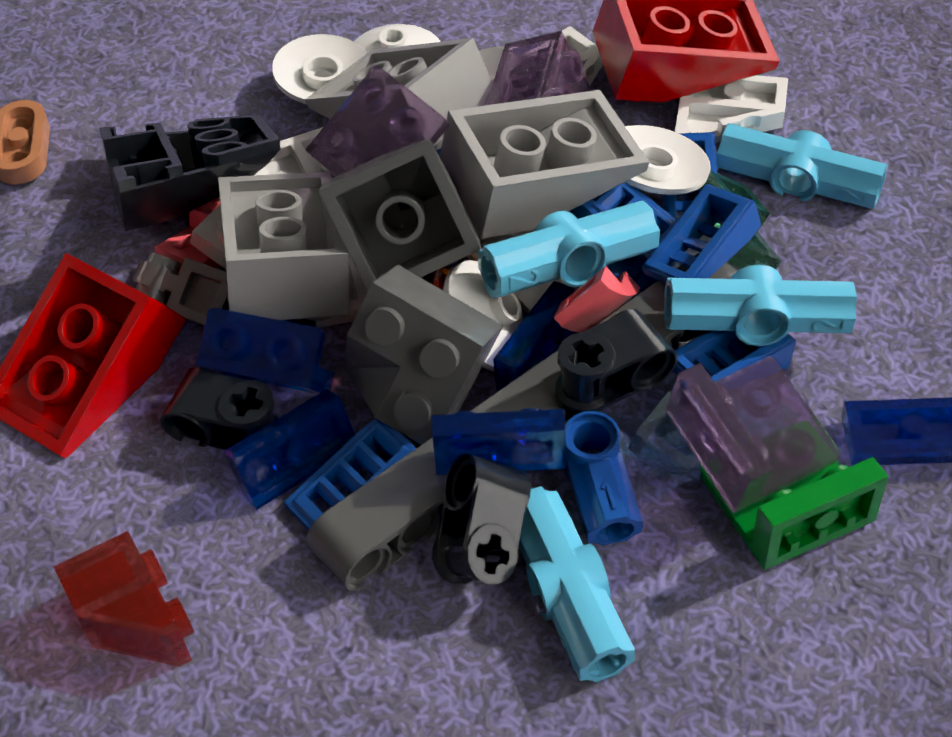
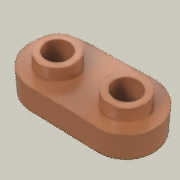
M14 101L0 109V181L6 184L17 185L30 182L39 177L46 168L50 125L43 106L35 101Z

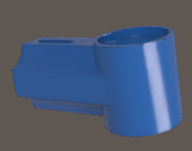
M584 411L574 415L566 423L563 430V471L571 482L588 543H596L601 546L628 541L634 535L642 532L643 521L620 451V429L615 420L601 412ZM594 449L600 451V453L587 454L581 451Z

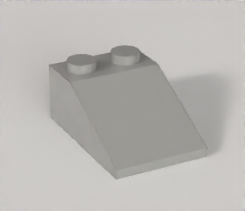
M474 38L371 50L307 97L305 101L309 109L393 150H398L427 138L431 140L435 150H438L442 146L449 110L485 106L498 93Z
M600 90L449 110L439 156L481 239L534 230L547 215L556 211L568 212L647 171L649 160Z
M330 172L218 177L230 323L246 322L251 325H265L274 320L305 318L311 321H323L332 316L350 315L348 251L318 192L324 182L332 179Z

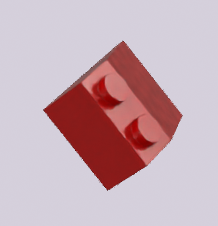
M603 0L592 30L614 99L666 102L775 70L780 62L753 0Z
M65 253L0 366V420L59 456L67 458L159 369L186 318L139 290Z

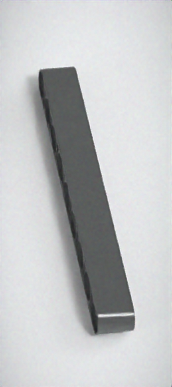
M725 263L710 278L730 279L737 270L728 263ZM681 264L676 269L686 272L689 266ZM659 280L594 325L596 326L609 320L621 311L637 309L674 350L710 331L666 329L664 322V291L666 283ZM558 351L331 507L314 522L307 534L306 544L349 591L355 592L360 590L362 586L359 583L375 571L379 575L411 553L413 549L410 546L424 535L431 538L437 534L444 500V481L452 462L459 455L468 453L516 469L522 465L526 469L557 447L553 442L563 436L566 423L574 416V414L565 411L559 406L555 398L556 381L563 374L557 363Z

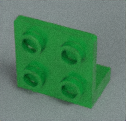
M807 423L798 424L703 464L700 470L701 480L764 570L876 521L889 477L874 457L850 467L848 465H840Z

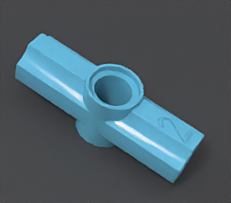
M730 123L727 124L722 134L716 157L717 168L769 181L772 189L778 195L782 196L785 192L800 196V201H808L815 194L870 209H874L877 204L888 165L885 163L832 150L828 141L813 131L800 130L793 132L788 138Z
M643 200L579 219L570 212L556 211L540 221L534 232L484 246V249L478 251V269L482 275L485 289L494 299L561 279L568 286L581 287L606 265L650 252L651 249L659 247L660 229L656 224L653 209Z
M751 265L738 270L730 279L667 278L664 291L665 328L669 330L735 331L739 340L748 345L766 346L780 341L788 332L852 333L856 321L857 294L854 282L782 280L779 272L770 266Z
M542 486L531 489L530 499L524 512L518 546L527 564L526 572L532 595L540 594L546 608V613L541 615L545 621H553L561 638L562 645L565 647L572 667L580 681L591 680L597 682L617 675L626 666L634 662L635 649L610 600L609 581L601 558L591 543L583 545L574 527L572 518L569 516L564 502L557 491L544 490Z

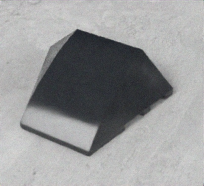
M260 114L196 119L188 123V130L165 132L161 123H148L145 125L146 131L117 136L115 126L99 128L115 202L125 231L170 220L220 197L218 177L254 176L281 150L278 136Z

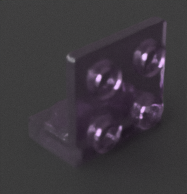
M561 30L505 44L486 105L594 91L596 89H591L583 74V64L579 53L576 50H571Z
M374 66L307 146L305 151L334 176H338L376 157L427 138L431 140L434 146L449 128V122L380 66Z
M767 357L713 382L701 363L680 372L677 376L665 410L733 513L836 463L841 455L839 448L773 357Z

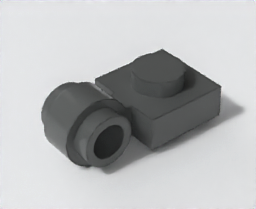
M149 251L146 261H139L132 279L133 282L137 283L135 289L163 305L167 303L168 308L190 321L221 332L223 331L225 322L229 317L225 271L186 257L181 267L180 262Z

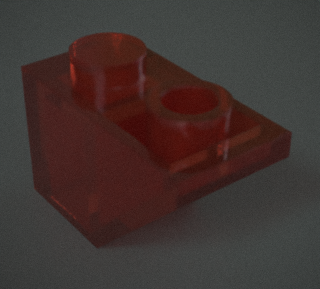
M128 531L54 566L55 572L93 648L178 667L192 661L184 638L194 634L189 618L177 597L165 602L159 588L167 585L168 581L152 549H149L140 554Z

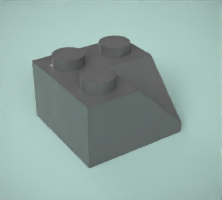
M429 138L376 157L324 182L318 191L367 291L373 281L396 265H400L421 278L481 250L480 238L452 179Z
M396 265L373 281L347 334L345 369L375 418L422 445L452 424L498 338L503 325L400 265Z

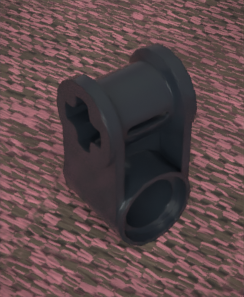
M637 309L621 311L609 320L583 332L572 334L561 342L558 347L557 363L563 374L556 381L555 398L559 406L574 415L584 411L600 412L604 408L633 394L652 389L662 383L674 370L678 361L677 353Z
M204 367L189 368L160 418V425L164 431L175 440L182 441L184 437L198 440V446L200 447L210 446L250 457L264 456L273 452L282 443L285 434L282 421L277 415L273 414L274 398L272 391L266 384L257 380H246L219 374Z
M468 453L459 455L452 462L444 481V500L437 536L432 548V560L435 570L442 579L450 583L467 584L473 580L481 584H499L507 580L514 572L518 561V545L524 512L530 499L531 490L529 476L525 471ZM463 547V552H450V548ZM487 556H500L498 562H486Z

